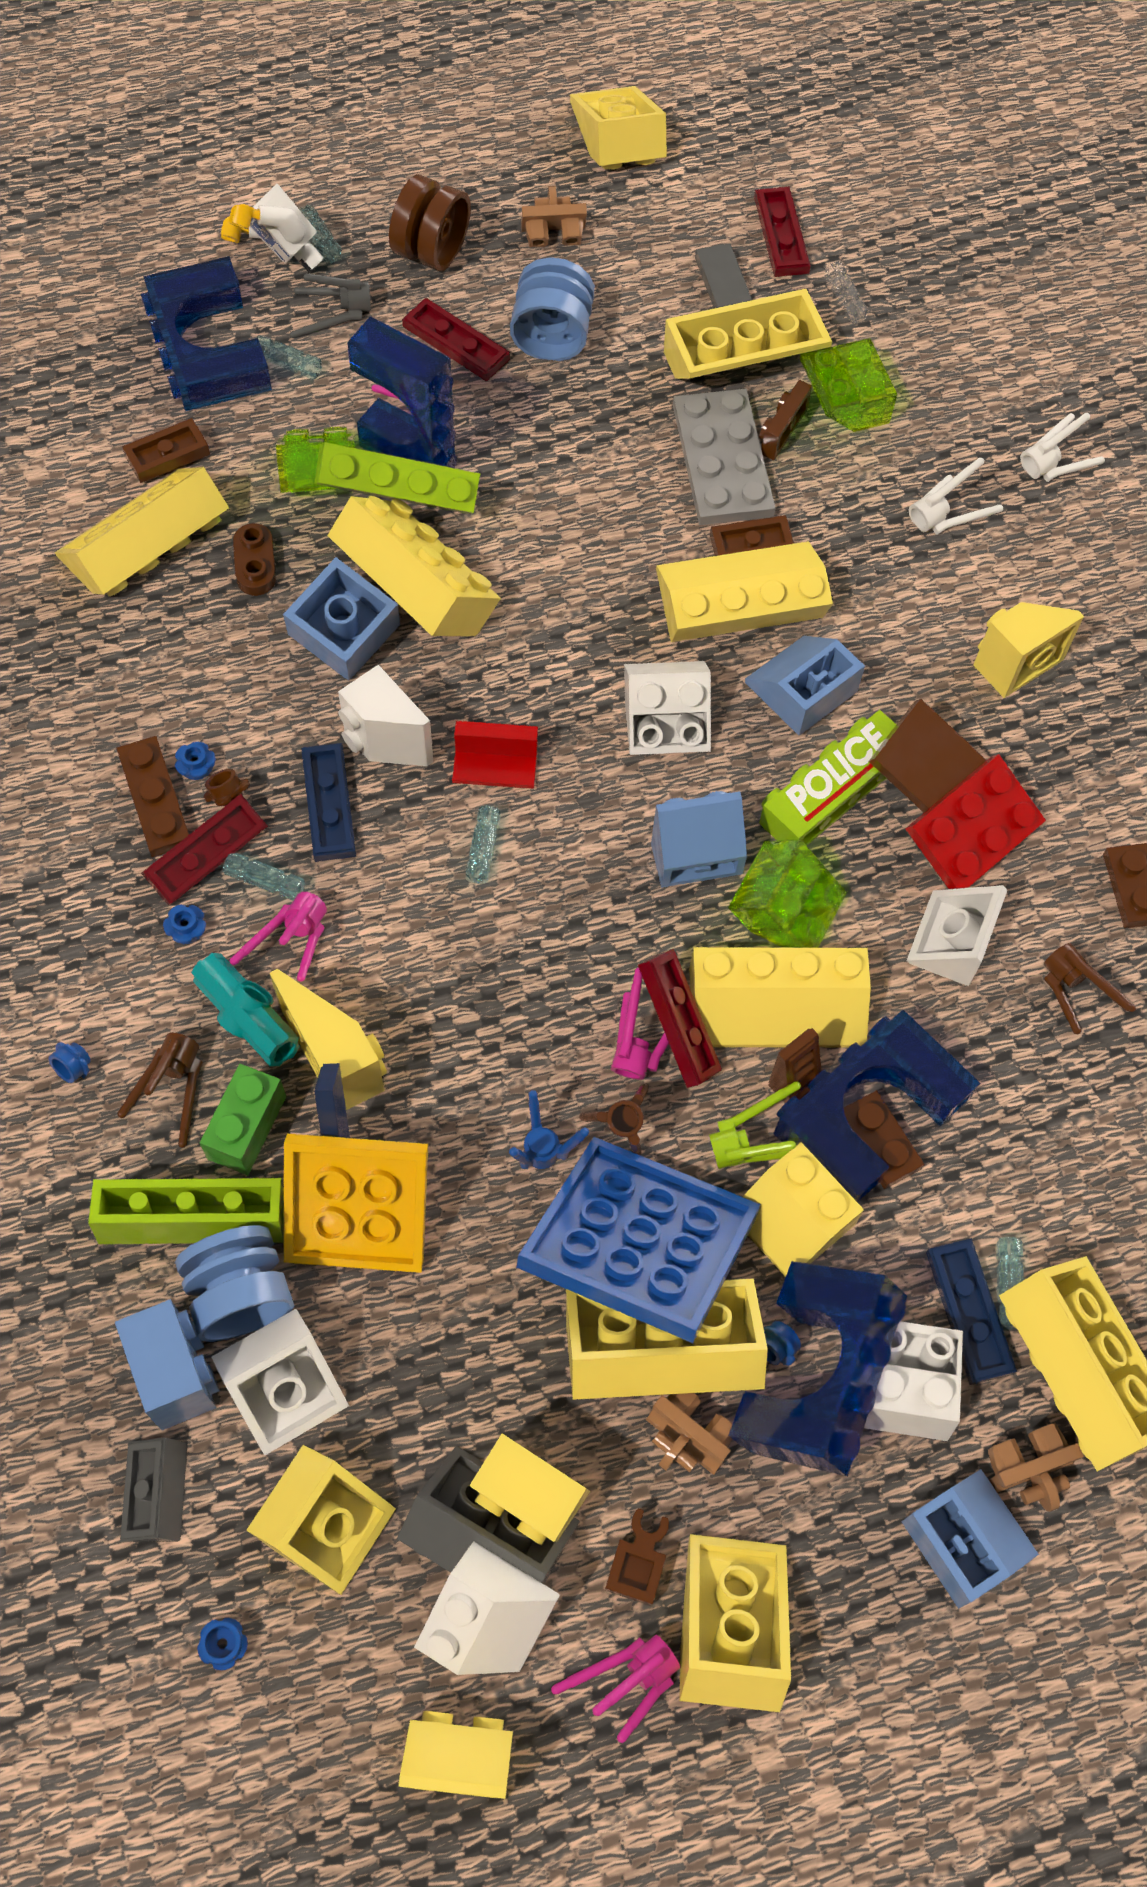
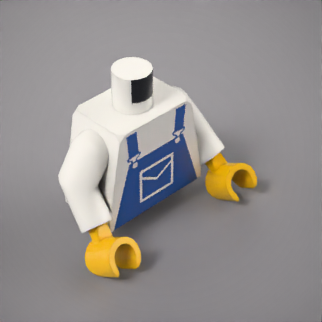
M278 184L266 193L253 207L246 204L234 205L230 216L223 221L221 238L223 240L239 243L242 232L249 234V238H260L285 264L294 256L308 273L324 259L309 241L317 233L316 229Z

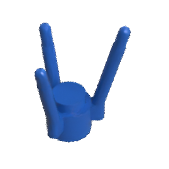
M531 1090L528 1094L531 1131L524 1139V1152L516 1147H512L509 1150V1154L520 1162L522 1169H528L531 1166L537 1169H545L555 1164L557 1159L566 1160L569 1157V1152L588 1136L589 1130L582 1128L563 1145L560 1144L558 1136L554 1131L542 1127L538 1094L535 1090Z

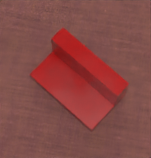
M456 721L452 783L534 789L538 750V726Z

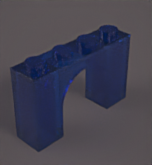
M230 256L143 276L147 292L140 293L145 313L146 316L154 315L155 319L149 321L155 343L163 342L164 347L158 348L164 371L172 370L173 375L167 376L173 399L181 398L185 411L272 390L268 365L258 338L217 348L195 346L182 338L185 330L199 319L243 308L239 282Z
M370 316L347 342L350 370L389 390L406 405L411 414L378 397L357 422L359 446L371 452L455 468L457 456L455 455L456 431L454 430L453 419L455 406L452 398L454 380L451 376V358Z
M904 1010L898 1013L892 1020L887 1016L879 1020L869 1031L868 1035L871 1038L862 1046L857 1042L852 1044L840 1056L838 1061L841 1064L831 1073L827 1069L821 1071L808 1085L809 1093L801 1100L796 1096L792 1097L776 1114L780 1119L773 1134L781 1142L794 1141L796 1146L802 1142L857 1203L881 1182L889 1166L850 1127L843 1109V1097L847 1091L867 1082L890 1084L906 1093L941 1127L971 1099L981 1084Z
M791 1261L776 1304L799 1323L839 1330L842 1341L839 1363L830 1379L819 1390L804 1398L787 1400L744 1391L728 1436L755 1455L848 1477L852 1462L860 1449V1438L868 1414L872 1411L875 1404L876 1390L883 1369L890 1359L891 1345L898 1324L905 1314V1303L908 1296L886 1275Z

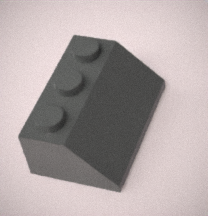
M456 1446L416 1496L397 1539L412 1548L416 1553L425 1556L450 1573L473 1541L537 1581L545 1584L580 1521L573 1518L557 1542H553L546 1537L542 1545L536 1543L516 1529L521 1522L520 1519L506 1510L498 1517L475 1502L479 1492L470 1487V1484L484 1462Z

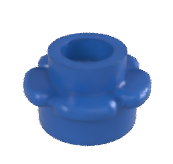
M192 742L189 745H183L175 754V759L177 760L175 763L176 770L191 780H200L208 776L216 761L214 752L209 751L208 745L203 742ZM193 757H197V758H198L197 761H193V762L191 761V759H192Z
M181 904L173 907L168 912L169 917L163 922L166 935L171 936L175 942L181 944H190L197 941L206 929V922L203 920L204 913L195 905L186 907ZM187 920L189 923L187 926H182L181 922Z
M75 1042L71 1044L57 1043L55 1046L56 1051L48 1058L53 1070L68 1083L75 1082L79 1077L85 1078L89 1073L88 1064L91 1061L85 1049Z
M774 1321L770 1326L764 1327L768 1348L767 1362L773 1365H778L780 1362L785 1366L792 1365L795 1362L794 1355L801 1348L800 1339L787 1324Z
M224 1618L222 1621L212 1620L207 1623L201 1630L200 1643L197 1646L200 1659L205 1664L211 1663L216 1670L232 1668L236 1663L235 1661L245 1655L248 1646L247 1637L242 1634V1625L232 1618ZM220 1639L227 1640V1646L224 1649L218 1647Z

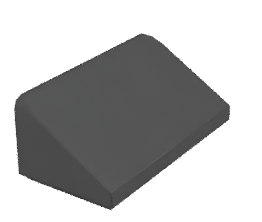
M166 1437L128 1442L120 1542H178L181 1540L187 1456L186 1442Z

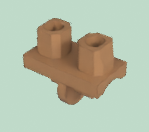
M548 186V197L534 198L535 206H522L521 230L526 232L529 247L547 246L549 242L548 231L561 230L562 245H581L582 232L585 229L587 218L586 203L571 204L570 196L557 197L556 186Z
M695 1393L670 1394L667 1398L661 1395L646 1421L659 1430L652 1442L666 1453L659 1463L663 1470L667 1471L676 1461L690 1473L698 1462L713 1475L731 1451L728 1447L737 1430L736 1426L724 1416L718 1414L714 1416L705 1429L690 1418L701 1403V1400Z
M1056 1423L1049 1424L1028 1434L1038 1456L1034 1460L1025 1463L1015 1438L988 1449L991 1465L995 1476L989 1479L997 1493L1031 1480L1032 1487L1020 1491L1024 1504L1028 1505L1039 1500L1042 1507L1048 1512L1059 1509L1060 1499L1058 1493L1069 1489L1070 1483L1064 1474L1052 1479L1048 1473L1072 1465L1074 1461L1083 1458L1084 1455L1078 1443L1068 1446L1065 1437Z

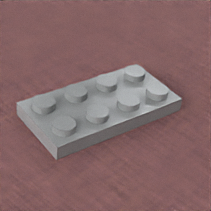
M747 389L674 396L673 409L699 525L774 517L776 508Z

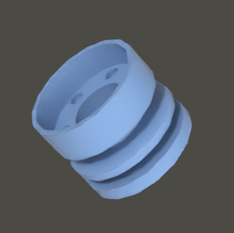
M549 257L535 260L523 269L519 276L516 303L513 306L510 336L515 345L527 355L555 361L569 360L580 354L586 345L595 285L590 275L582 267L566 259Z
M260 1225L242 1226L219 1232L190 1245L176 1258L177 1271L184 1278L182 1281L183 1290L187 1295L199 1296L193 1300L189 1309L197 1335L201 1341L215 1342L240 1337L263 1328L291 1312L295 1305L284 1273L271 1271L280 1260L276 1250L271 1248L274 1242L268 1227Z

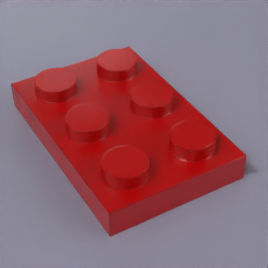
M997 754L986 760L905 829L947 888L960 889L970 887L1042 825L1046 819L1000 754Z

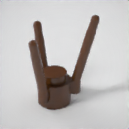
M1067 943L1055 950L1044 962V966L1050 971L1044 980L1053 990L1074 1034H1080L1081 1027L1061 986L1063 984L1073 988L1087 977L1125 1011L1134 1012L1136 1010V1006L1093 969L1071 943Z
M167 1033L161 1048L157 1049L152 1062L118 1111V1117H126L143 1091L145 1095L150 1096L163 1075L180 1079L184 1073H187L178 1140L179 1147L185 1148L190 1131L197 1078L203 1065V1061L196 1058L200 1048L199 1044L183 1034Z
M642 1083L631 1101L621 1100L616 1102L609 1108L608 1112L581 1113L579 1118L585 1122L607 1123L609 1130L619 1137H627L632 1152L641 1156L640 1138L637 1132L643 1125L644 1115L640 1105L648 1092L649 1085Z

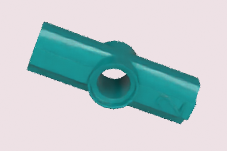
M211 953L205 959L198 961L191 972L194 975L193 982L220 1011L217 1016L219 1024L232 1035L244 1038L269 1066H280L286 1060L293 1058L300 1048L298 1044L299 1037L272 1009L271 1005L274 1000L271 994L259 984L246 980L221 953Z

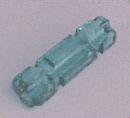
M307 204L304 208L299 207V210L317 231L310 240L315 248L321 252V255L324 257L323 260L330 265L335 261L339 262L342 259V248L333 239L334 236L322 218L318 216L319 214L314 206Z
M258 335L252 344L255 357L265 361L270 358V363L298 373L300 370L302 376L312 380L316 379L322 371V361L320 358L310 354H306L305 357L303 351L278 341L273 344V339L266 336Z
M482 805L478 809L477 825L474 828L469 852L470 859L467 862L465 872L466 880L470 883L485 884L488 881L489 867L492 863L497 838L496 832L501 818V811L495 806Z
M238 853L229 854L223 866L225 875L235 879L243 877V882L271 893L279 891L280 896L292 901L298 893L303 892L305 887V880L293 874L285 875L283 870L257 860L249 861L248 857Z
M1015 1237L999 1238L996 1244V1259L1000 1260L997 1265L998 1302L1001 1303L998 1308V1317L1001 1326L1008 1329L1016 1328L1009 1322L1005 1306L999 1295L1024 1280L1023 1263L1019 1262L1021 1257H1023V1242Z

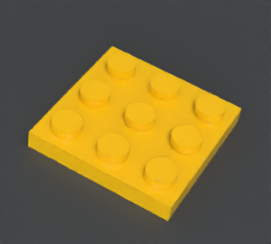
M287 1134L284 1141V1263L422 1273L428 1144Z

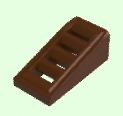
M808 1028L778 1053L768 1082V1086L774 1092L785 1088L793 1082L800 1083L801 1087L799 1090L782 1100L791 1108L821 1084L822 1071L819 1036L813 1028Z

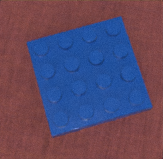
M593 1137L519 1253L516 1268L693 1343L757 1218L761 1204Z

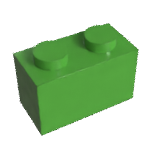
M239 1063L200 1141L207 1160L247 1176L249 1175L286 1099L281 1079Z

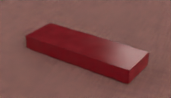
M790 186L755 190L754 199L774 277L809 274L811 265Z
M424 298L402 319V325L405 329L486 382L510 360V352L428 298Z
M240 794L141 874L170 906L262 832L268 825L244 796Z
M670 949L661 952L638 964L686 1087L698 1086L722 1071L675 950Z

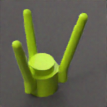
M793 1082L785 1088L778 1090L732 1118L717 1122L720 1132L709 1134L718 1169L743 1163L778 1160L789 1151L795 1149L796 1143L794 1141L750 1147L745 1129L736 1131L735 1127L799 1090L801 1087L799 1082Z

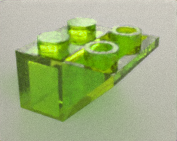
M871 338L810 351L800 355V361L827 417L853 432L890 424L898 394Z
M344 426L324 428L323 435H309V429L286 430L284 437H280L276 443L280 493L337 489L314 484L320 444L327 442L357 449L356 433H347V427Z
M802 840L764 841L728 909L751 933L782 948H818L847 892Z

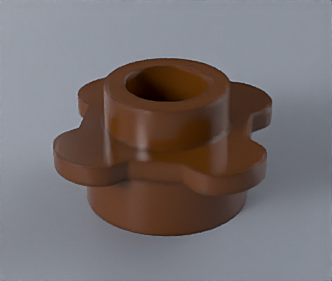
M224 769L213 774L206 781L205 787L207 792L203 797L206 802L214 801L217 806H226L240 794L243 795L242 792L248 789L250 783L248 779L240 780L235 770Z

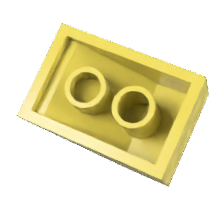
M636 86L570 94V103L590 157L602 168L618 169L622 167V163L634 161L636 164L648 165L654 163L656 158L667 157L666 113Z
M276 969L270 972L279 1007L290 1028L299 1037L298 1043L317 1078L323 1064L340 1063L346 1110L385 1091L382 1076L387 1074L386 1067L382 1061L384 1053L374 1034L366 1036L357 1021L282 971Z
M690 1534L680 1649L679 1701L780 1712L791 1682L786 1545Z

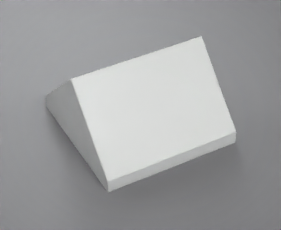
M1002 885L933 890L907 962L969 986L983 960L1007 889Z

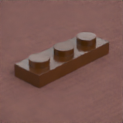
M157 736L116 747L149 852L151 857H156L167 853L186 838L189 833Z

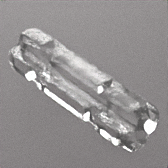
M840 261L828 263L825 266L824 276L828 284L833 285L831 289L842 309L846 310L844 313L849 322L852 324H856L859 321L863 322L867 318L868 308L864 301L860 299L861 296L852 279L846 274L847 270L843 263Z

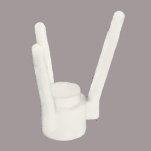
M1084 413L1076 420H1074V414H1068L1038 442L1023 451L1020 456L1023 469L1032 478L1037 479L1043 476L1046 482H1049L1059 475L1103 464L1105 458L1100 456L1057 467L1058 461L1061 460V451L1057 444L1090 419L1089 413Z
M978 458L954 478L951 475H947L923 498L909 507V516L912 522L922 532H927L932 528L934 533L938 535L947 528L1003 511L1002 505H996L946 520V514L950 512V506L944 496L982 466L984 459Z

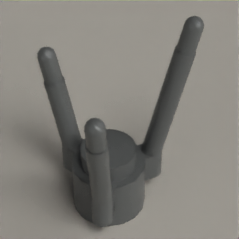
M304 274L303 278L305 281L338 286L339 288L295 287V294L339 296L340 308L348 309V312L290 332V337L297 338L347 321L362 320V312L371 311L369 282L360 281V279H343L324 275Z

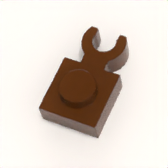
M638 1508L631 1520V1532L635 1537L634 1543L619 1540L605 1591L652 1606L667 1556L653 1549L655 1544L662 1541L669 1528V1520L666 1517H662L659 1529L654 1533H648L641 1527L644 1510Z

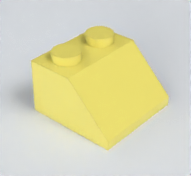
M1020 602L1008 611L1001 609L988 620L986 625L988 629L985 637L978 645L979 652L973 665L1001 696L1006 698L1064 660L1084 616L1077 610Z
M802 1142L771 1166L743 1196L746 1199L761 1204L757 1218L748 1236L789 1282L854 1227L864 1211Z
M501 1434L470 1484V1487L479 1492L475 1502L498 1517L502 1515L504 1510L508 1511L521 1520L516 1529L540 1545L543 1544L546 1537L553 1542L559 1540L591 1492L504 1434Z
M303 1445L247 1528V1531L284 1558L342 1595L396 1508L337 1462Z
M423 1711L422 1721L410 1720L399 1787L506 1799L513 1731L503 1730L504 1720L474 1717L472 1727L452 1725L453 1714Z

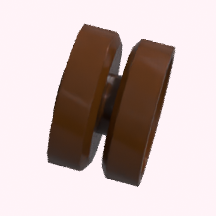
M416 174L411 177L402 188L391 216L389 246L392 252L410 260L419 258L422 265L437 271H445L459 253L469 227L471 200L468 193L450 186L441 188L438 181L423 175Z

